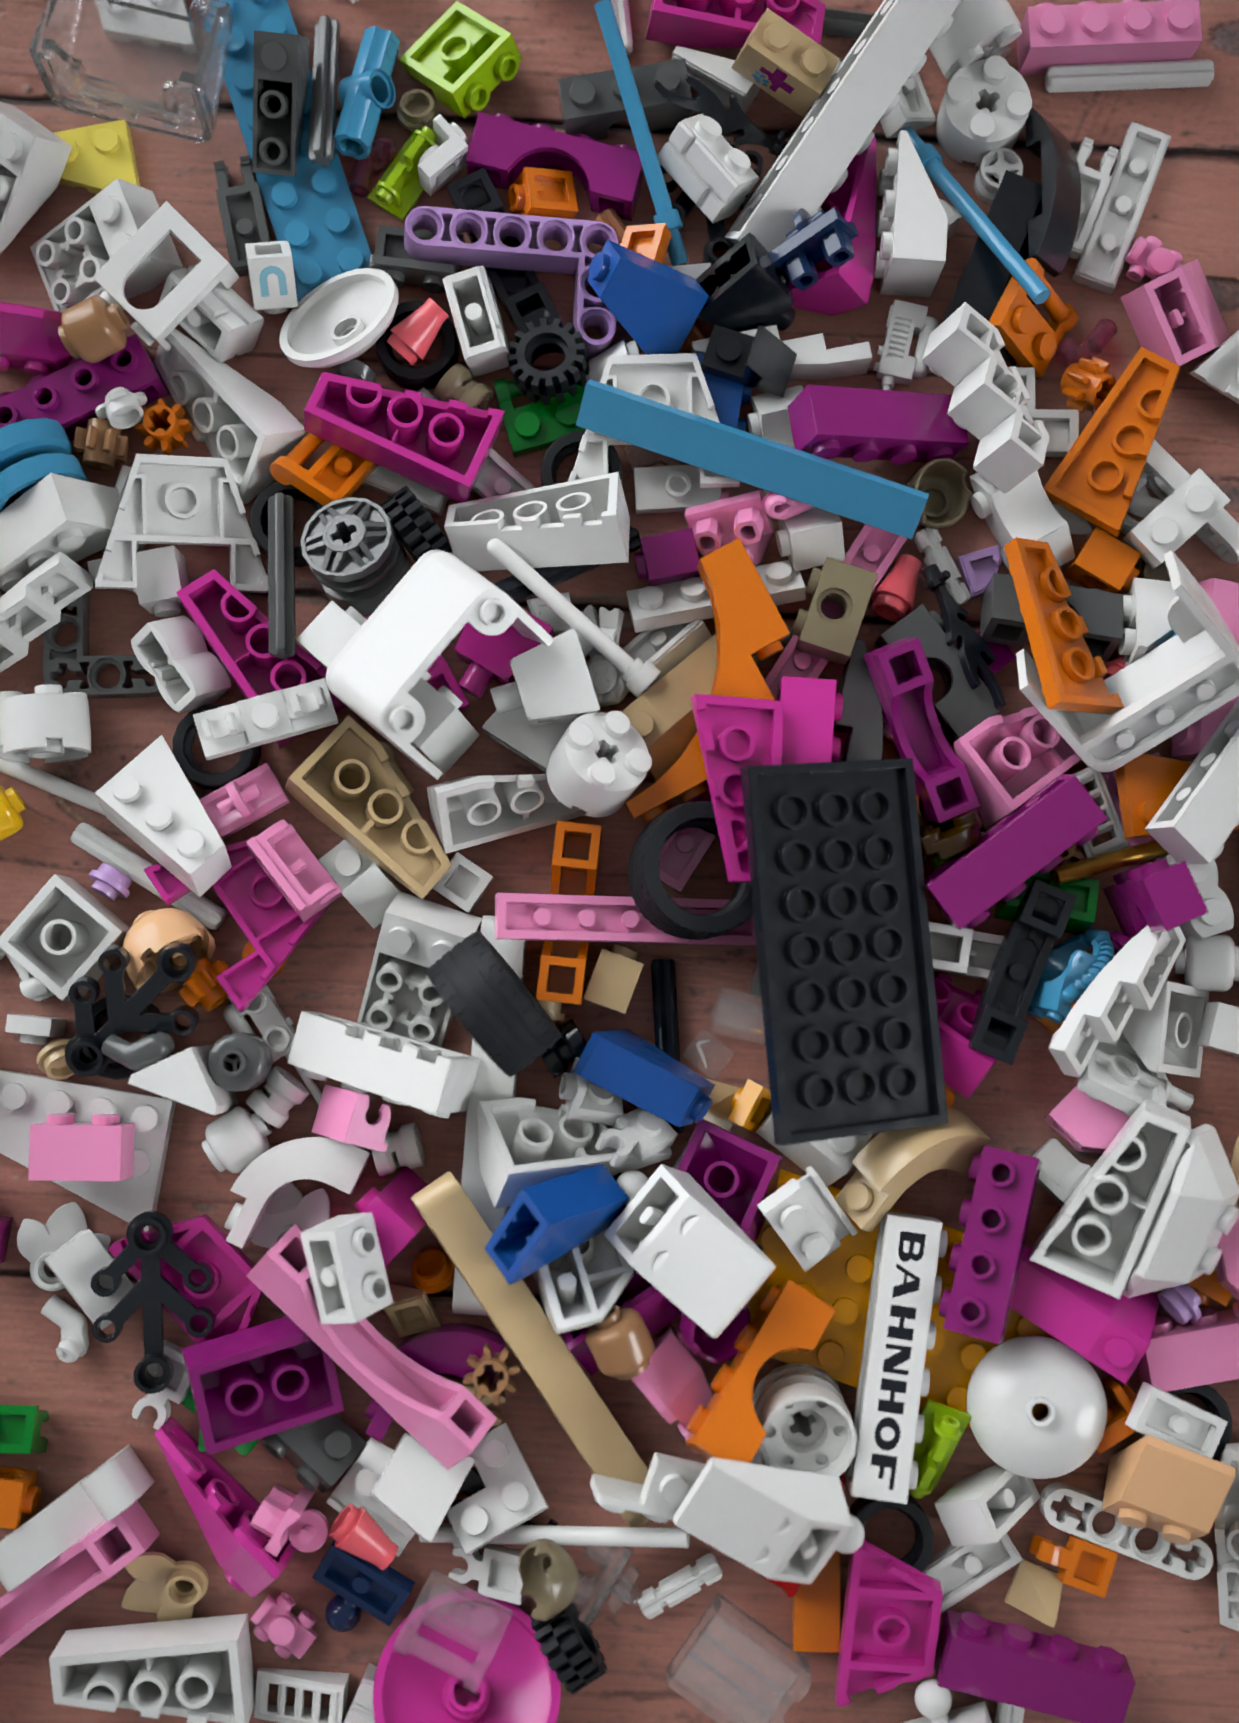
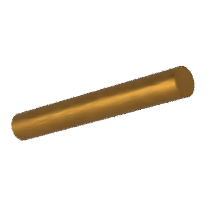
M1156 840L1053 868L1050 870V877L1053 884L1058 886L1168 855L1169 853Z

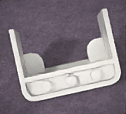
M431 550L424 553L330 663L326 671V683L332 694L414 764L438 780L443 772L411 745L421 733L425 724L423 707L408 693L467 622L478 632L489 636L499 635L512 625L522 636L546 646H550L554 639L510 596L451 553L442 550Z
M1173 550L1166 553L1164 558L1172 588L1177 594L1167 608V619L1176 635L1104 680L1110 695L1118 693L1124 708L1111 715L1048 709L1042 694V686L1035 661L1024 648L1016 653L1019 685L1022 693L1086 765L1095 771L1110 772L1122 767L1239 696V645L1210 596Z

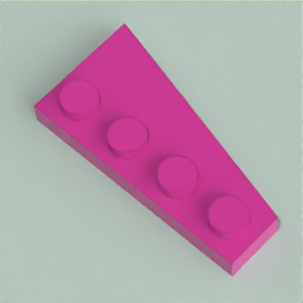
M694 694L690 698L728 882L751 884L740 768L782 765L784 701Z

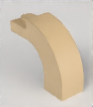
M947 1107L948 1123L881 1132L852 1160V1163L858 1170L840 1191L835 1200L861 1230L873 1232L898 1198L915 1181L939 1169H950L964 1174L971 1165L974 1154L979 1155L983 1150V1146H986L991 1139L962 1111Z

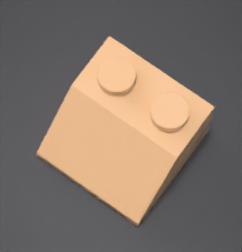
M1146 1435L1109 1458L1102 1511L1118 1516L1117 1520L1123 1525L1132 1528L1147 1527L1160 1532L1161 1537L1168 1542L1187 1545L1191 1541L1209 1534L1235 1479L1236 1468Z

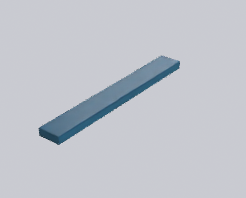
M591 379L585 386L576 426L896 535L913 539L929 496L928 493Z

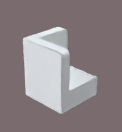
M1050 1138L1032 1156L1042 1161L1037 1184L1060 1206H1063L1092 1168L1090 1165L1079 1162L1054 1138Z

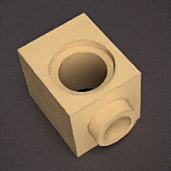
M617 944L613 945L611 951L602 948L583 999L626 1014L644 966L643 963L636 961L638 952Z

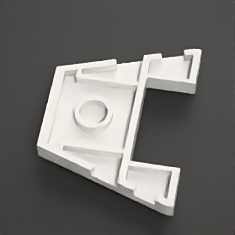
M696 353L608 356L600 383L720 423ZM586 429L585 434L582 436L578 448L579 453L568 482L608 474V446L632 444ZM700 468V488L740 487V481Z
M136 453L95 579V589L136 590V543L227 546L229 547L230 583L241 593H268V575H266L257 542L250 530L245 515L246 511L227 458Z

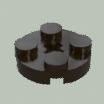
M976 808L942 823L931 821L920 827L923 865L927 864L925 855L939 853L942 860L962 852L982 839L981 832H986V828Z

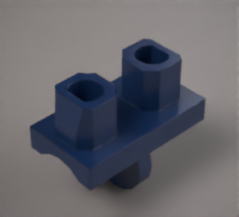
M801 208L793 214L796 228L786 234L787 240L768 253L772 264L783 271L794 286L804 291L817 283L819 275L815 265L824 258L833 267L842 266L854 258L851 240L859 234L855 224L846 221L836 208H832L826 213L824 210H821L812 217L806 210Z

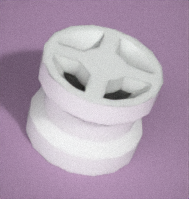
M998 148L991 150L984 156L974 178L975 192L982 201L992 204L1006 170L1022 176L1023 164L1016 152L1008 148ZM991 175H994V177L998 179L999 183L990 178Z

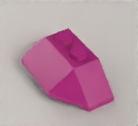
M0 302V372H7L10 367L23 369L25 373L36 377L45 373L52 374L68 366V363L74 358L63 345L58 333V327L62 325V311Z

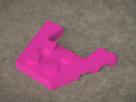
M248 840L225 846L232 868L212 885L218 897L255 949V952L216 976L240 1013L248 1008L330 906L329 904L303 923L251 855L246 843ZM160 863L144 869V872L167 906L191 892L186 885L165 867L161 866Z

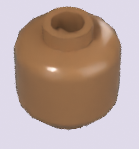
M94 295L62 312V325L58 327V333L63 345L73 358H82L84 361L94 364L126 347L127 337L125 330L130 325L124 311L117 303L110 305L104 298Z
M614 1305L603 1322L591 1325L586 1333V1344L599 1370L606 1376L627 1380L641 1374L649 1366V1359L654 1352V1342L642 1316L635 1309H619L617 1305Z

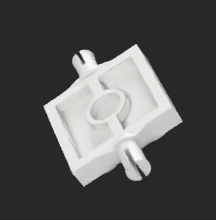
M1058 1030L1053 1034L1052 1039H1051V1042L1053 1041L1054 1037L1056 1036ZM1120 1035L1116 1044L1099 1041L1081 1078H1077L1078 1090L1086 1093L1093 1099L1101 1100L1125 1112L1130 1117L1144 1099L1165 1107L1169 1103L1184 1112L1190 1109L1194 1098H1192L1193 1094L1173 1086L1168 1081L1165 1073L1149 1071L1123 1035Z

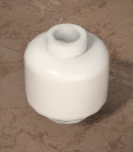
M1215 934L1204 939L1188 936L1185 948L1181 949L1175 961V974H1184L1185 984L1199 991L1226 992L1231 989L1234 981L1239 982V946H1235L1232 937L1226 934Z
M237 1106L206 1127V1140L202 1142V1147L218 1171L223 1172L227 1169L231 1173L239 1174L253 1160L270 1149L267 1136L273 1132L270 1125L255 1112L250 1114L247 1109Z

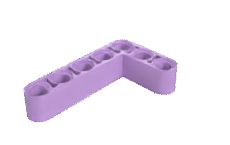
M431 206L416 207L407 215L404 229V246L409 256L415 260L453 265L573 274L572 325H574L575 332L579 330L583 337L588 359L594 358L609 348L616 330V317L599 297L591 296L585 289L586 286L590 285L587 281L589 268L596 255L590 252L586 245L595 243L604 247L607 239L618 244L616 232L607 223ZM418 229H427L434 234V237L429 240H422L416 237L414 232ZM466 232L471 233L478 241L471 244L463 243L458 239L457 235ZM505 236L515 237L521 245L518 247H508L500 239ZM555 240L562 245L563 249L552 251L543 242ZM595 327L602 332L604 338L600 340L591 339L586 335L584 329Z

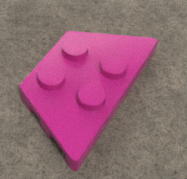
M207 1214L173 1223V1242L194 1261L207 1262L213 1269L214 1277L205 1290L200 1292L191 1291L184 1284V1276L162 1258L161 1275L195 1306H204L211 1309L215 1315V1324L206 1336L193 1337L187 1332L185 1323L164 1304L163 1309L196 1344L249 1328L262 1291L246 1277L255 1266L254 1263L237 1246L226 1241L228 1236ZM157 1229L143 1232L145 1238L150 1241H155L159 1237ZM127 1237L115 1241L108 1248V1251L115 1258L128 1245ZM141 1258L127 1270L137 1281L142 1278ZM201 1269L191 1271V1278L195 1283L201 1284L206 1282L207 1277L204 1271ZM193 1316L192 1321L196 1328L204 1329L208 1327V1320L205 1316Z
M865 1540L857 1551L850 1554L834 1691L836 1706L851 1704V1695L874 1687L877 1694H881L895 1689L896 1686L903 1682L913 1683L933 1676L943 1599L941 1584L936 1579Z

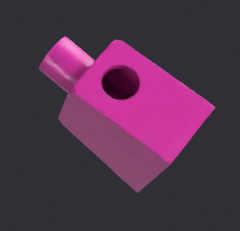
M524 610L552 638L555 637L554 629L551 625ZM467 622L462 629L455 652L459 659L469 664V667L458 685L467 693L480 699L492 679L502 685L515 682L510 660L541 643L522 636L512 625L499 635L489 636L478 632Z

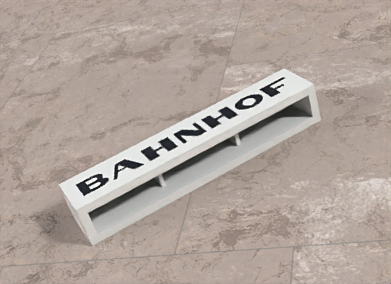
M889 1210L879 1223L853 1425L857 1433L856 1453L846 1473L845 1484L851 1496L907 1504L909 1489L915 1490L917 1485L918 1463L913 1461L914 1444L921 1443L924 1432V1416L918 1414L920 1397L927 1396L930 1385L929 1368H924L926 1350H932L935 1344L936 1325L935 1322L930 1321L932 1303L938 1304L941 1297L942 1279L941 1276L936 1275L938 1257L944 1258L948 1241L947 1231L942 1230V1222L935 1217Z

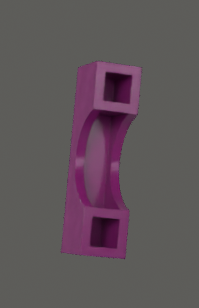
M478 113L466 156L468 175L485 167L494 187L509 190L510 185L514 183L525 167L572 171V176L583 185L588 194L592 212L601 214L605 210L612 208L621 219L632 221L644 178V171L638 151L629 145L617 144L613 146L597 142L594 138L585 134H575L573 136L557 132L545 124L536 123L529 125L517 122L501 113H494L492 115Z
M902 638L863 654L900 758H913L916 795H919V809L923 819L942 823L980 807L966 766L953 752L939 724L932 699L934 678L920 639Z

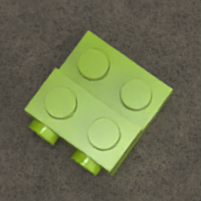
M458 1L399 58L406 73L431 88L439 103L464 119L473 110L480 111L485 108L490 98V92L502 80H512L518 72L519 63L523 60L510 32Z

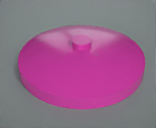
M477 1592L454 1593L434 1599L415 1610L398 1626L382 1652L375 1673L373 1685L375 1723H556L560 1708L561 1686L555 1670H551L547 1657L543 1656L540 1650L541 1644L536 1641L534 1636L536 1632L531 1625L533 1621L527 1613L510 1602L478 1595Z

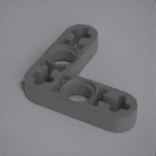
M89 591L67 606L70 611L77 613V616L61 614L60 622L43 633V678L45 684L61 685L63 693H87L88 699L162 696L156 681H154V686H151L145 679L132 678L129 669L130 665H132L131 670L136 674L149 673L140 664L136 655L89 656ZM66 607L61 609V613H66ZM72 624L77 629L76 640L69 646H59L56 641L58 629L63 625ZM106 666H117L121 675L119 682L112 688H103L99 683L100 672ZM65 668H68L75 675H87L88 683L83 680H69L67 688H65L63 684L57 681V677L64 675Z

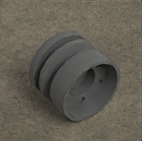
M347 497L332 501L317 510L304 527L301 537L302 555L329 601L335 602L344 611L352 606L363 617L372 615L411 569L410 560L398 539L390 518L380 505L366 498Z

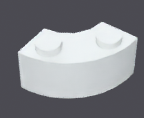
M1035 471L1006 494L993 484L985 482L978 472L969 477L974 491L970 499L972 508L979 518H985L995 539L1000 544L1002 560L1008 569L1009 564L1004 546L1016 537L1048 542L1059 566L1075 558L1069 524L1050 502L1042 486L1038 471Z

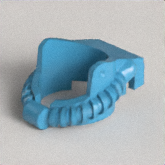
M1090 928L1086 933L1074 935L1070 939L1064 940V943H1059L1051 949L1029 1006L1028 1013L1040 1020H1043L1045 1016L1057 1024H1061L1066 1019L1072 1009L1070 1008L1072 1002L1076 1003L1099 972L1114 958V945L1111 942L1108 931ZM1091 946H1093L1092 955L1084 952L1085 950L1090 949Z

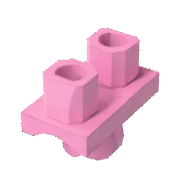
M761 489L734 496L731 490L721 492L720 500L686 508L685 518L689 528L693 529L695 543L700 554L703 556L708 555L719 549L721 545L729 544L740 538L744 545L760 542L762 535L773 533L772 520L762 509L763 495Z
M267 762L199 799L222 840L290 803L274 771Z
M278 1483L275 1484L269 1495L261 1503L250 1523V1526L271 1537L265 1548L267 1552L277 1557L288 1539L297 1550L302 1552H314L321 1548L328 1537L329 1523L320 1511L305 1509L316 1491H311L303 1486L298 1495Z

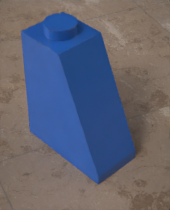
M608 239L602 251L594 256L590 264L587 281L645 354H678L709 297L696 279Z
M629 1029L593 1032L573 1070L575 1074L677 1127L694 1124L695 1121L700 1122L712 1105V1099L709 1096L715 1084Z
M603 1164L522 1188L484 1249L509 1285L514 1284L608 1229L629 1197Z

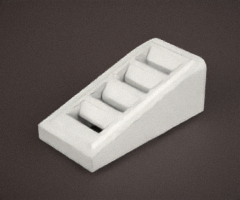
M676 46L672 53V60L685 58L688 74L709 87L726 109L729 110L731 108L729 96L734 95L740 107L746 113L756 97L759 87L731 68L735 60Z
M1088 767L1072 774L1076 775L1082 785L1087 784L1090 790L1088 793L1108 818L1104 821V824L1097 827L1100 830L1098 835L1109 831L1113 838L1093 847L1091 841L1080 846L1079 848L1085 859L1129 846L1127 839L1124 837L1122 825L1102 773Z
M259 1667L257 1671L254 1718L278 1723H343L347 1714L350 1673ZM270 1683L278 1685L277 1705H268ZM288 1687L296 1688L294 1706H286ZM305 1690L313 1691L312 1707H304ZM322 1693L330 1695L329 1709L321 1708Z

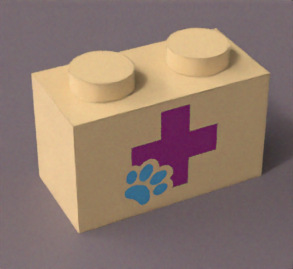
M767 8L749 34L731 68L803 117L821 95L840 58Z

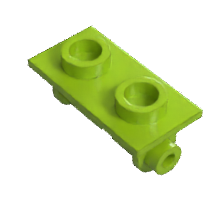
M424 126L421 131L415 130L367 197L368 200L402 222L425 191L419 184L418 164L426 150L433 145H438L435 143L438 137L432 129Z
M928 1399L921 1413L924 1416L921 1443L914 1444L913 1461L918 1463V1480L915 1490L909 1489V1493L916 1498H923L925 1495L931 1494L934 1487L936 1488L971 1419V1416L966 1412Z

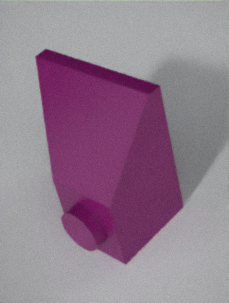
M702 1119L696 1125L678 1170L689 1173L751 1240L758 1238L766 1217L757 1205L776 1191L782 1157Z

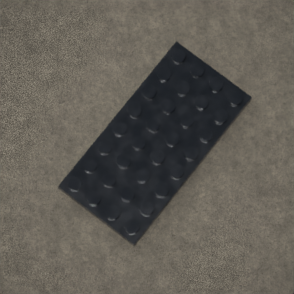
M913 758L761 765L740 768L775 1144L790 1145L948 1123Z

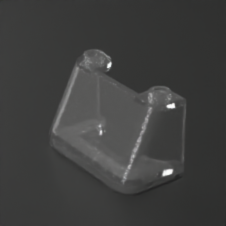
M48 0L29 47V52L47 94L61 108L76 114L110 122L125 119L130 127L204 143L211 139L217 121L233 28V16L229 3L219 0H194L189 10V17L120 0Z

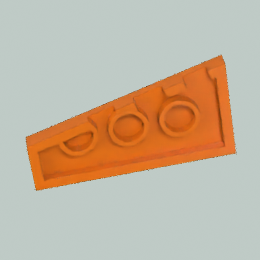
M1141 346L1043 487L1051 501L1112 535L1119 536L1176 383L1180 366Z
M1016 537L1007 543L1004 549L1009 564V572L1013 578L1020 604V612L1024 619L1031 645V653L1035 660L1047 708L1051 710L1109 715L1124 708L1118 693L1110 695L1102 676L1107 674L1108 671L1101 656L1093 658L1083 635L1088 633L1089 630L1083 617L1070 608L1066 601V598L1072 593L1048 542Z
M1143 753L1115 770L1125 839L1152 837L1145 828L1192 763ZM1239 825L1232 832H1239Z

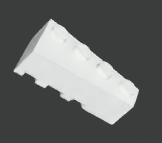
M619 472L448 506L444 528L453 555L476 572L507 570L487 550V544L493 538L502 540L532 568L628 563L630 516Z
M331 601L296 640L327 669L334 658L367 620L352 606L344 611L335 602ZM426 671L408 692L421 704L425 712L424 727L411 744L416 749L419 748L445 774L480 734L458 710L463 704L462 701L444 685L438 691L427 682L432 676Z
M301 1011L287 1063L302 1068L301 1075L319 1081H327L328 1078L342 1082L341 1087L359 1093H367L369 1091L382 1096L384 1101L403 1106L409 1105L433 1116L449 1118L450 1113L467 1110L480 1058L326 1013Z
M1144 1099L1034 1242L1029 1260L1120 1299L1191 1131V1117Z
M248 1613L66 1630L49 1657L54 1704L115 1712L118 1707L138 1710L141 1712V1717L158 1719L160 1714L186 1717L187 1723H207L208 1721L249 1723L255 1707L256 1692Z

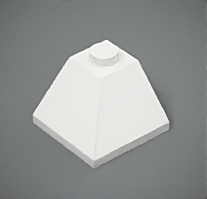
M1165 981L1151 1011L1133 1009L1122 1034L1149 1071L1200 1078L1203 1047L1196 1044L1206 1003L1209 1000V991H1199L1192 986Z

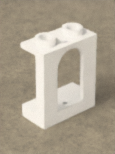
M167 201L93 276L105 289L99 296L104 298L110 305L117 303L123 311L126 310L136 320L130 327L149 346L157 341L167 352L172 347L165 338L219 282L228 290L240 278L230 263ZM171 233L199 263L158 305L145 310L137 309L130 305L125 298V281L141 262Z

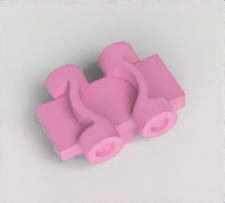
M1140 236L1136 239L1125 258V261L1131 264L1126 276L1134 282H1141L1144 275H1147L1152 281L1182 266L1180 263L1183 257L1177 251L1161 247L1162 242L1157 237L1148 236L1145 239Z
M281 1592L276 1600L268 1594L250 1618L256 1624L253 1633L263 1642H267L270 1639L275 1644L274 1649L280 1657L288 1659L293 1654L300 1660L318 1636L311 1629L317 1619L307 1609H303L297 1617L290 1611L296 1602L288 1593Z

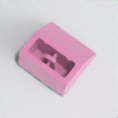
M1198 259L1186 263L1120 297L1140 345L1178 366L1213 350L1230 337Z

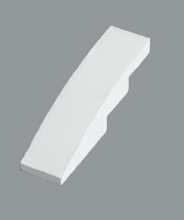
M777 325L765 327L780 340ZM757 329L742 331L741 333L755 337ZM823 333L782 341L797 354L789 380H823L866 374L872 360L869 341L826 349ZM710 338L692 341L691 353L705 354Z
M61 551L26 575L0 597V673L28 655L30 641L60 622L61 609L93 589L94 576Z
M1147 925L1095 977L1070 1010L1048 1047L1064 1075L1081 1078L1099 1041L1116 1044L1134 1008L1151 1011L1186 941L1180 926L1168 931L1151 933Z

